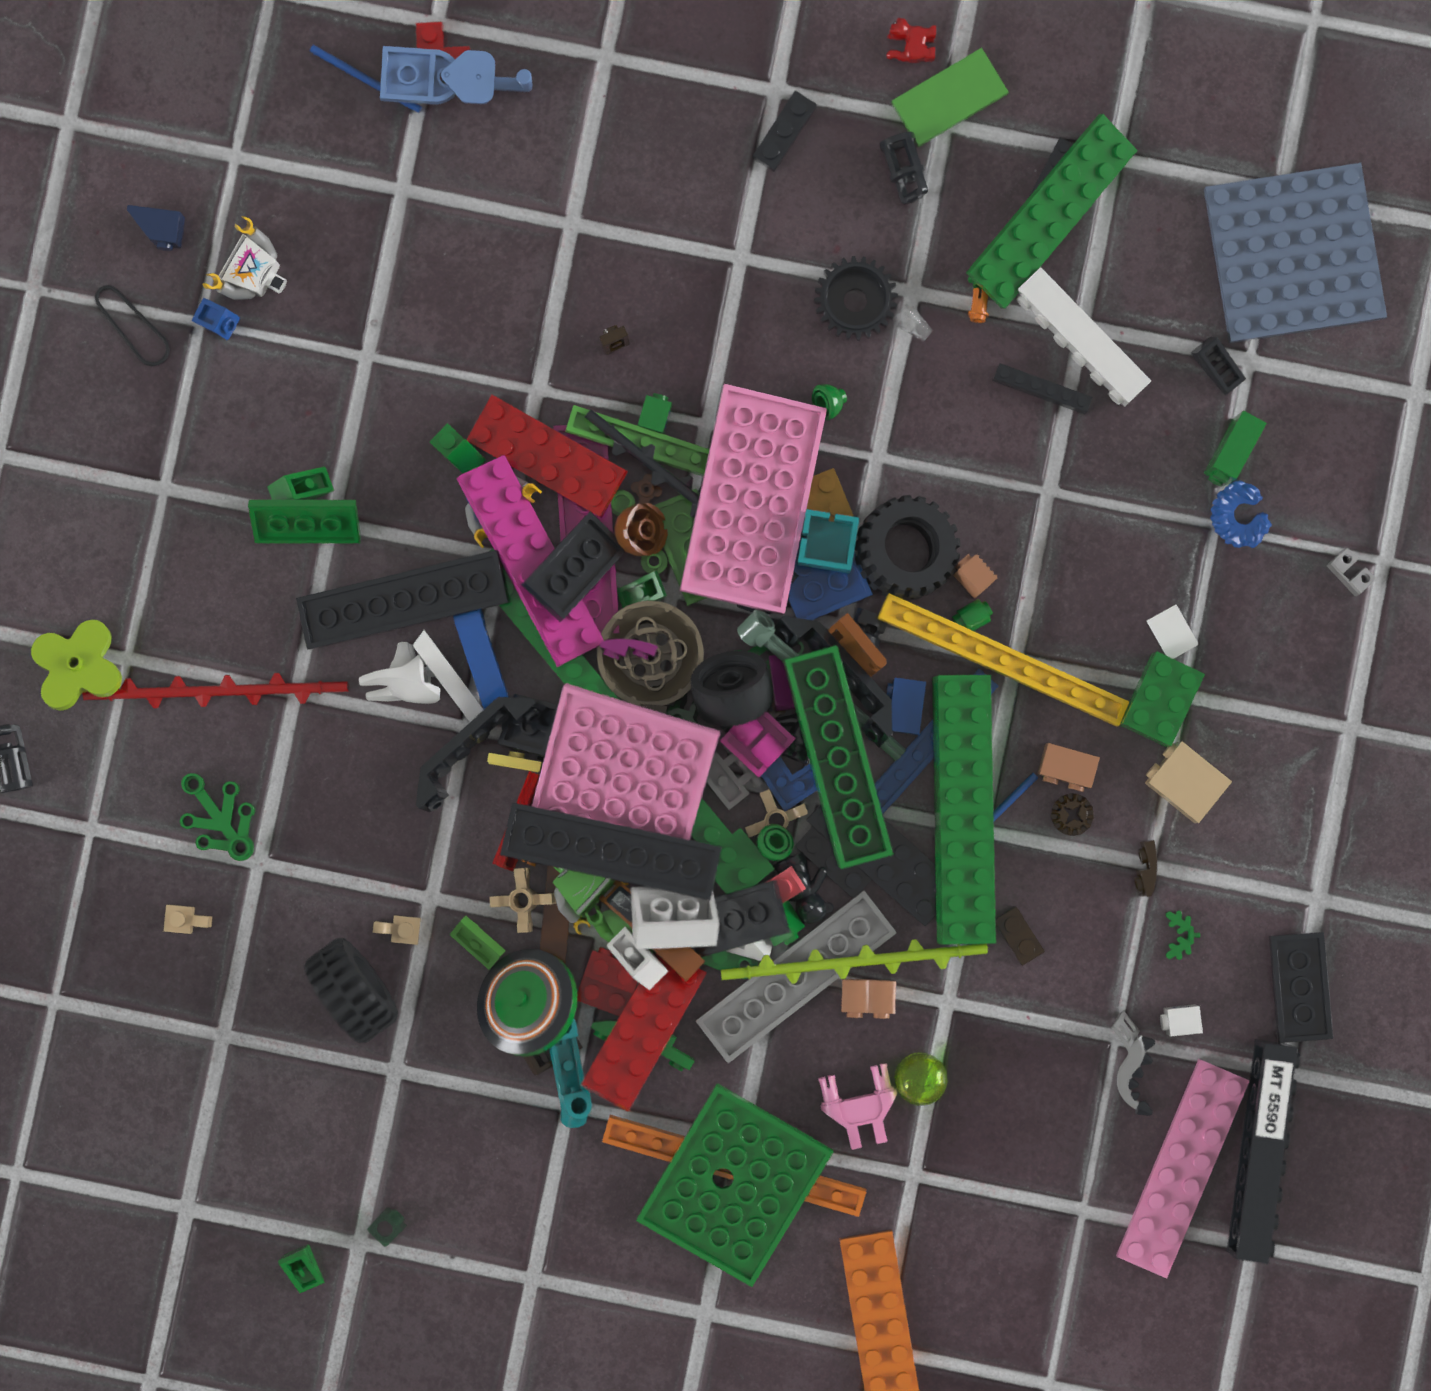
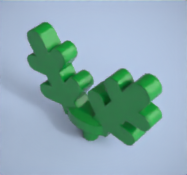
M1168 911L1165 915L1171 920L1168 923L1169 927L1180 926L1177 929L1178 934H1182L1185 931L1188 932V939H1184L1181 936L1177 937L1179 945L1174 943L1168 945L1171 950L1166 953V957L1172 959L1176 956L1178 960H1181L1183 950H1185L1187 955L1191 954V945L1194 944V938H1200V933H1194V927L1190 926V916H1186L1184 921L1182 920L1181 911H1176V915Z

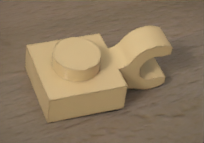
M166 905L164 931L192 934L193 926L212 927V916L194 915L195 907Z
M394 915L393 923L375 921L373 933L392 934L391 942L418 945L421 918Z

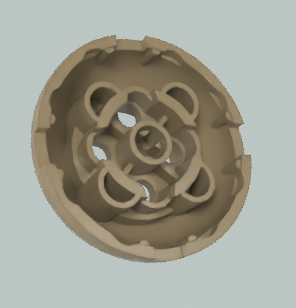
M641 601L624 607L612 616L601 633L604 641L612 639L632 640L637 638L640 641L657 645L656 657L653 660H646L633 655L634 649L629 648L626 658L620 656L617 660L604 655L605 649L600 648V646L597 647L599 670L607 686L619 698L637 706H640V704L664 706L683 697L691 689V675L704 659L702 639L693 621L675 606L659 601ZM619 625L620 633H613ZM660 634L666 635L668 639L667 643L663 646L658 645L656 642V638ZM668 660L671 662L672 668L670 671L664 672L661 670L660 664L662 661ZM637 665H643L646 672L644 675L638 676L634 673V668Z

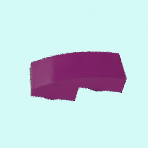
M612 639L601 641L600 648L605 649L604 655L617 660L620 656L626 658L629 648L634 649L633 655L646 660L648 656L655 657L658 649L657 645L631 639Z

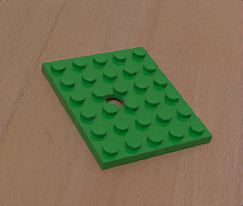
M716 1083L637 1216L636 1221L753 1287L832 1156L833 1149ZM720 1168H725L731 1171L734 1180L730 1186L719 1187L713 1182V1173Z

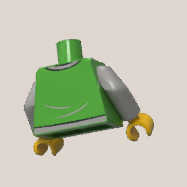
M555 868L560 873L553 881L556 886L554 895L558 910L570 923H573L576 933L581 935L582 932L578 928L579 924L585 923L590 928V923L585 917L584 912L587 911L589 913L600 901V896H604L616 880Z

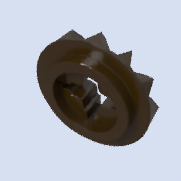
M1070 793L1063 795L1056 800L1052 807V822L1056 829L1065 835H1080L1088 830L1094 819L1093 806L1087 798L1079 794ZM1080 806L1077 815L1082 822L1073 819L1066 824L1069 815L1064 807L1074 810Z

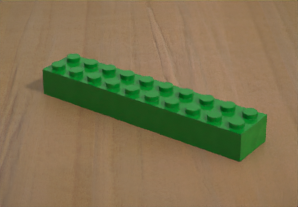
M937 675L932 677L937 943L996 944L991 675Z

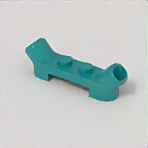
M573 1019L562 1039L549 1049L561 1106L560 1120L563 1125L569 1128L583 1126L587 1122V1116L592 1109L590 1091L581 1086L584 1074L576 1038L579 1035L575 1019Z

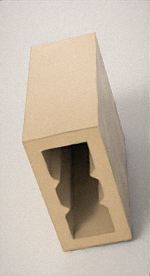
M1183 741L1177 742L1176 745L1173 743L1171 747H1167L1162 755L1165 758L1160 765L1155 763L1146 774L1148 779L1145 784L1193 823H1199L1232 781Z

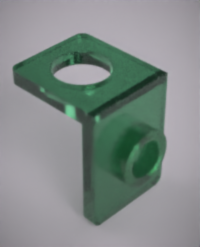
M387 1207L367 1228V1231L384 1247H387L407 1225L403 1222L405 1220L404 1217L397 1210H391ZM382 1221H388L393 1226L392 1234L389 1236L380 1235L377 1230L378 1224Z

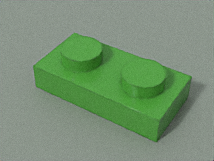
M467 916L450 933L452 938L488 970L506 951Z

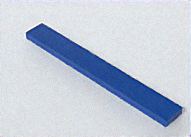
M978 668L973 675L986 674ZM991 680L992 694L998 687V685L993 680ZM933 719L909 744L902 756L894 761L874 783L882 815L934 758Z

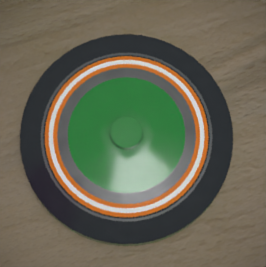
M539 949L518 950L499 960L484 978L477 998V1017L483 1034L496 1048L515 1056H533L553 1047L568 1031L577 1008V988L571 971L559 958Z

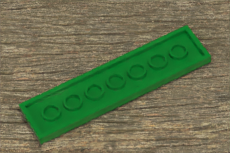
M1099 114L967 270L966 274L1000 308L1005 309L1019 293L1018 288L1041 267L1138 150L1104 114Z

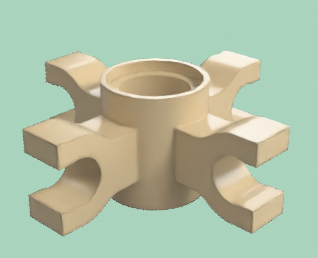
M768 789L760 793L767 811L765 819L745 827L750 838L759 834L765 826L770 825L769 817L773 813H780L784 817L783 827L787 828L789 821L804 816L808 812L805 804L785 812L777 809L771 791Z
M530 868L514 869L516 890L512 891L510 895L490 897V907L510 906L513 911L517 912V933L532 932L531 911L537 905L557 903L554 893L537 894L530 888ZM521 893L526 894L528 897L526 907H522L519 904Z

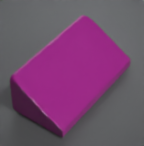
M770 655L769 667L775 710L795 709L783 662L777 656Z

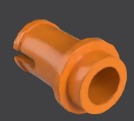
M974 288L971 310L968 311V316H970L971 322L984 323L986 318L989 317L987 313L989 296L983 290L979 292L980 288Z

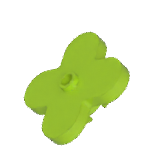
M87 620L81 623L70 639H65L55 633H46L34 641L31 648L32 658L41 668L49 671L41 688V696L44 702L52 709L62 711L71 708L83 692H89L98 697H108L119 689L122 682L121 672L112 662L104 659V655L111 645L112 636L109 629L102 622Z

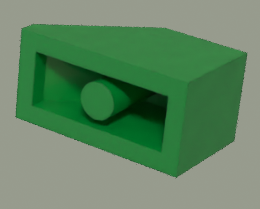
M325 467L284 475L267 486L272 500H314L335 491Z

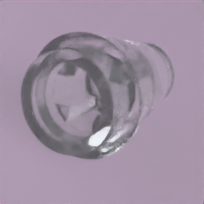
M904 305L893 319L897 323L896 327L920 339L922 342L933 331L914 306Z

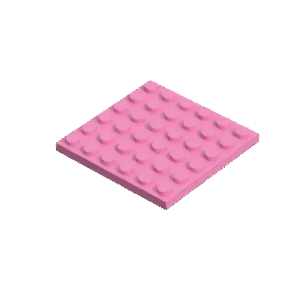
M565 684L532 807L690 840L720 731Z

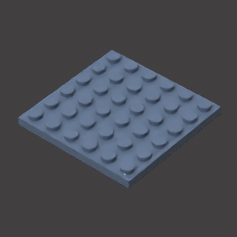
M1361 163L1213 185L1204 188L1229 343L1387 318Z

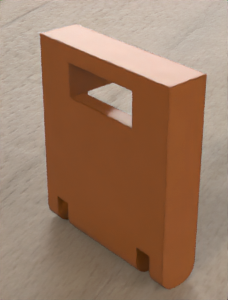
M848 613L828 629L833 637L870 677L886 665L885 657Z

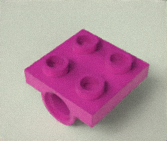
M765 712L761 717L752 722L733 726L720 742L759 778L795 738L768 712Z

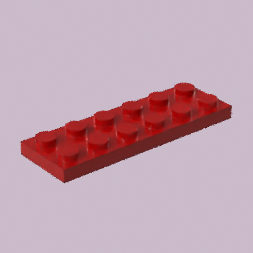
M491 395L467 438L468 442L496 458L505 455L510 466L601 518L628 472L494 395Z
M656 954L655 956L668 972L650 990L639 983L582 1081L581 1086L628 1112L707 972L698 969L686 982Z

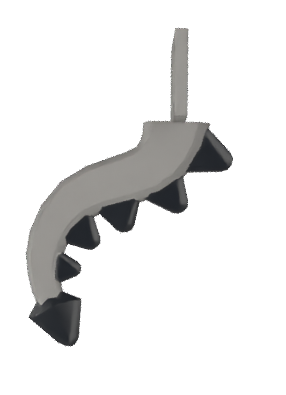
M1123 1010L1111 1027L1128 1051V1055L1117 1073V1087L1123 1100L1135 1109L1137 1115L1149 1116L1153 1114L1146 1100L1138 1101L1140 1093L1131 1091V1089L1139 1086V1083L1132 1077L1142 1078L1144 1072L1141 1066L1152 1064L1153 1059L1146 1051L1153 1047L1156 1041L1142 1035L1138 1036L1140 1030ZM1124 1019H1125V1020L1127 1021V1023L1131 1026V1028L1133 1029V1032H1132V1031L1130 1030V1028L1126 1025V1023L1124 1022ZM1118 1027H1119V1028L1121 1029V1031L1125 1034V1036L1127 1037L1128 1041H1127V1040L1123 1037V1035L1120 1033V1031L1118 1030Z

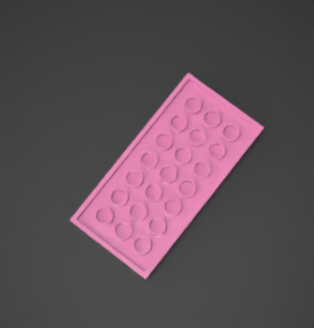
M728 384L723 385L682 576L681 592L776 614H785L827 408Z

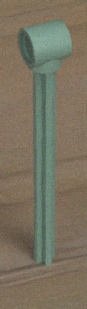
M754 610L737 628L738 635L745 643L754 647L764 645L781 661L799 656L774 634L776 630L774 622L762 610ZM853 703L859 728L865 734L861 728L870 717ZM892 736L880 747L895 761L906 751Z

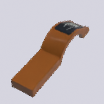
M615 881L613 883L615 887L606 897L601 895L599 900L632 928L631 890L620 881ZM691 947L652 949L686 982L705 962Z

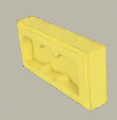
M509 751L508 756L489 753L487 760L488 764L539 773L543 766V762L524 759V753Z

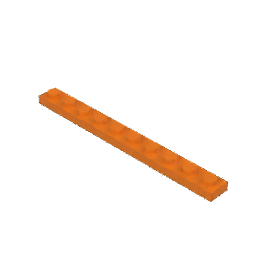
M610 1114L602 1142L670 1162L685 1136ZM720 1168L713 1173V1175L734 1180L733 1174L728 1169ZM819 1176L804 1201L859 1217L866 1189Z

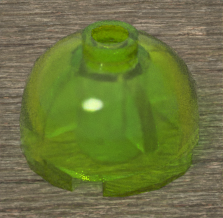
M917 1052L904 1057L896 1067L894 1075L895 1086L900 1096L908 1103L917 1106L931 1105L938 1101L946 1091L948 1083L947 1071L942 1062L934 1055L925 1052Z

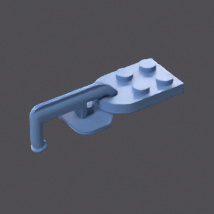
M383 46L380 101L442 104L451 100L456 95L463 103L485 104L492 99L494 90L529 92L532 89V76L527 69L520 70L516 78L495 77V60L490 53L485 51L467 50L454 59L450 54L436 49Z

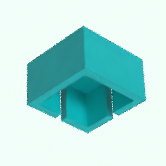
M806 509L802 536L807 537V539H801L797 565L850 573L859 517L835 514L834 522L829 521L830 513Z

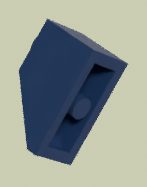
M127 205L129 214L152 243L157 245V249L172 251L173 247L181 248L185 217L180 211Z

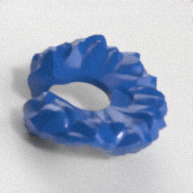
M1241 480L1234 481L1225 487L1224 490L1220 491L1217 494V499L1212 502V515L1210 516L1212 526L1215 528V533L1220 535V538L1224 539L1226 544H1232L1236 548L1244 546L1255 548L1261 543L1264 535L1268 534L1269 528L1272 527L1271 522L1268 520V514L1264 512L1256 514L1253 520L1245 525L1238 523L1234 517V511L1238 505L1243 503L1256 505L1262 500L1263 497L1257 487Z

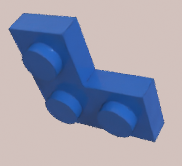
M779 756L761 775L784 812L817 791L810 764L792 775Z

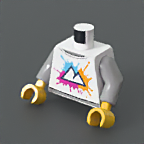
M241 216L247 221V226L241 229V227L235 224V228L242 233H247V236L242 234L219 276L214 273L206 274L213 278V285L210 286L203 283V287L205 289H217V292L234 300L252 299L256 295L262 297L267 288L281 293L287 280L276 274L280 267L276 261V250L270 239L257 227H253V223L249 218Z

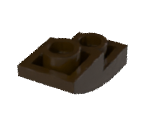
M1154 840L1140 842L1141 848L1138 849L1140 862L1145 864L1146 868L1136 871L1138 877H1134L1137 892H1142L1143 897L1152 896L1157 878V852Z

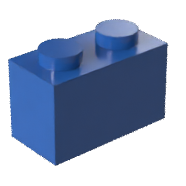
M893 678L892 683H887L886 695L892 700V732L919 735L926 682Z

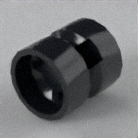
M857 608L853 620L878 649L881 642L879 635L884 634L888 623L877 619L879 614ZM866 626L870 627L869 632L864 631Z

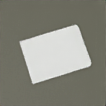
M1177 605L1147 620L1165 655L1172 659L1198 645L1195 636Z

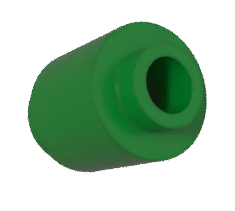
M976 599L957 610L956 614L952 616V620L954 623L975 631L991 622L990 616L993 615V612L986 601L981 602L979 599Z

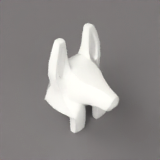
M408 642L398 643L394 660L389 669L375 671L359 678L360 686H388L383 689L367 692L366 699L369 701L404 700L412 703L431 704L440 700V688L431 684V677L435 675L428 666H424L427 664L420 655L416 656L413 645Z

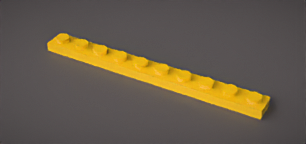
M887 594L877 619L1116 727L1121 724L1129 701L895 595Z

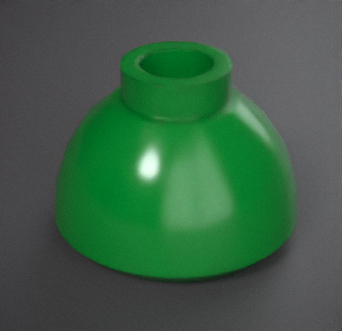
M829 384L815 386L812 392V404L827 408L825 420L829 421L835 418L842 410L843 404L847 402L845 391Z
M767 825L760 831L757 837L758 850L768 860H782L788 857L793 850L794 842L792 835L781 825Z

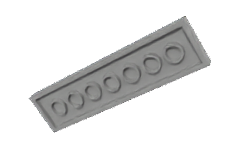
M863 890L859 895L775 958L773 962L775 964L808 961L814 949H817L824 959L858 956L863 945H868L874 951L897 932ZM834 969L801 972L795 984H792L785 974L751 977V979H748L699 1017L696 1023L726 1062L730 1063L832 984L839 976Z

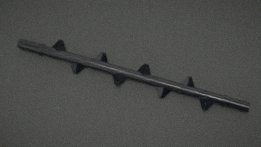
M591 409L585 418L605 433L604 436H608L614 441L612 453L615 456L625 452L630 453L652 471L651 484L653 486L666 482L692 503L690 516L695 518L699 495L692 490L693 477L689 475L678 479L653 459L655 452L653 444L639 448L615 429L614 425H610ZM794 571L791 583H793L799 576Z

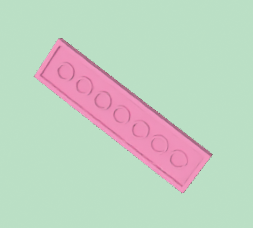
M1198 1059L1116 1254L1118 1258L1162 1277H1168L1249 1084V1080Z

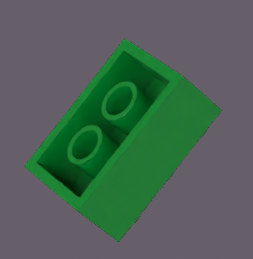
M1158 651L1153 652L1131 696L1120 726L1164 747H1171L1205 674Z

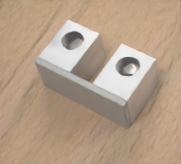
M1346 548L1326 566L1354 596H1358L1376 580V577L1365 567L1349 580L1343 573L1358 558ZM1343 556L1348 559L1347 563H1344ZM1361 576L1365 577V583L1361 581Z

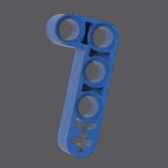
M482 609L454 615V622L481 703L485 709L497 697H509L486 629L485 618Z

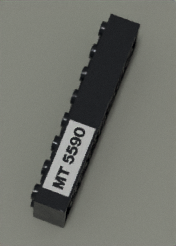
M1255 1039L1226 1250L1236 1260L1269 1264L1270 1257L1273 1258L1275 1253V1241H1272L1273 1230H1277L1279 1224V1215L1276 1214L1277 1203L1280 1204L1282 1200V1187H1279L1280 1177L1284 1176L1286 1171V1161L1283 1160L1284 1149H1288L1290 1135L1286 1132L1288 1122L1291 1123L1293 1118V1107L1290 1106L1291 1095L1294 1096L1297 1089L1294 1072L1300 1065V1053H1297L1298 1048L1287 1043Z

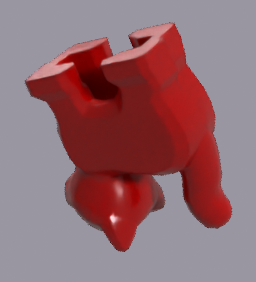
M898 18L891 25L887 38L898 41L906 40L903 52L899 50L888 51L886 54L888 59H897L909 63L933 62L935 60L936 47L928 48L925 43H934L936 26L932 25L930 28L911 26L905 18Z

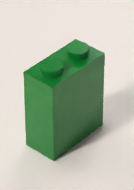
M1244 410L1234 417L1204 471V474L1209 476L1208 480L1218 486L1223 484L1227 486L1235 481L1267 423Z

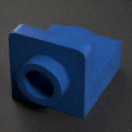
M203 298L191 321L229 340L240 317L227 308Z

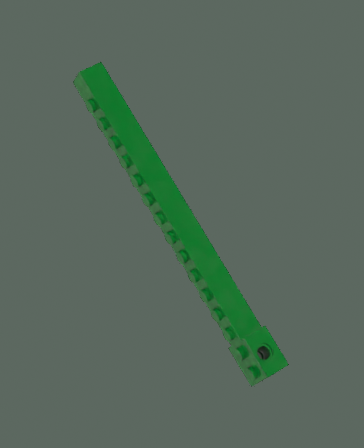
M503 567L510 603L499 606L563 683L619 700L583 655L559 667L556 666ZM701 798L691 836L696 842L722 847L715 881L726 894L755 886L775 868L761 855L758 848L741 828L731 834Z

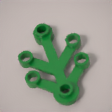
M195 773L185 775L181 782L183 791L187 794H194L212 819L200 818L192 813H186L181 816L180 825L184 829L195 827L222 831L228 839L217 840L212 839L209 835L202 834L196 838V847L200 850L216 849L228 851L230 857L237 861L249 859L254 852V843L248 837L250 820L256 810L251 803H242L239 806L238 813L241 817L238 832H236L231 826L235 796L240 792L239 785L233 781L226 782L223 785L224 799L221 812L205 791L204 779ZM192 779H196L198 781V787L196 789H192L190 787V781ZM230 784L235 786L233 794L227 792V787ZM246 805L251 808V813L248 816L242 812L243 807ZM187 816L193 819L191 826H186L184 823V819ZM203 837L209 841L208 846L205 848L200 845V840ZM241 842L246 846L243 853L237 850V845Z

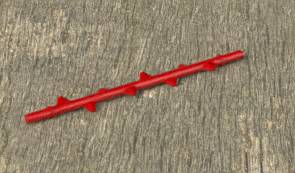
M274 673L269 684L236 685L230 675H225L221 684L217 686H186L181 676H175L170 687L137 688L131 678H126L121 688L111 696L98 697L89 692H83L82 696L83 700L110 701L114 699L146 698L153 708H158L163 698L195 697L201 707H206L212 696L246 695L252 705H257L262 695L294 694L300 704H305L311 693L348 692L349 684L348 681L322 682L321 680L310 683H285L280 673Z

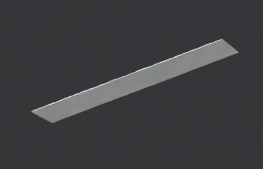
M424 630L413 644V647L469 722H471L484 709Z

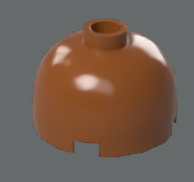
M650 503L634 504L624 509L616 519L614 533L618 544L625 552L633 556H650L660 552L668 536V529H664L663 524L665 517L658 507Z

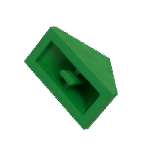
M309 1244L284 1254L278 1260L280 1267L299 1293L324 1283L323 1276Z

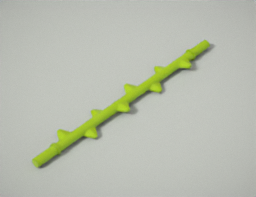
M914 939L911 941L907 951L874 954L868 945H863L858 956L824 959L819 951L814 949L808 961L775 964L769 955H763L759 966L750 967V965H747V967L722 969L721 977L722 980L785 974L789 981L795 984L801 972L834 969L841 979H846L851 967L885 964L890 973L894 974L897 972L901 962L934 959L940 969H946L950 957L961 958L962 956L988 954L987 944L961 946L957 944V946L923 949L918 940Z

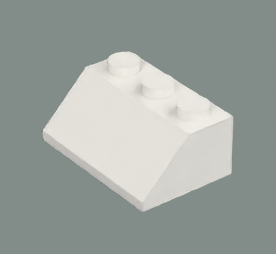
M631 887L632 928L636 949L716 946L719 920L713 892L711 901L649 887Z

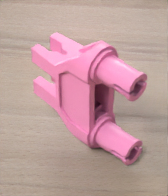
M887 1063L879 1064L881 1076L877 1065L870 1067L876 1088L873 1091L874 1093L847 1099L839 1098L835 1075L828 1076L829 1087H827L825 1076L818 1078L824 1100L821 1102L822 1105H820L821 1110L846 1128L851 1150L862 1148L857 1127L860 1125L872 1123L876 1143L887 1142L883 1120L897 1095V1089L891 1086Z

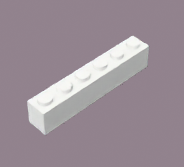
M1041 267L1018 288L1019 293L1016 295L1018 297L1016 300L1025 310L1030 309L1036 315V322L1042 328L1046 329L1048 327L1054 334L1053 338L1062 348L1067 347L1073 353L1071 355L1073 360L1079 366L1083 367L1085 365L1091 372L1090 377L1099 386L1103 384L1110 391L1108 395L1116 404L1120 405L1122 403L1126 406L1151 382L1141 369Z

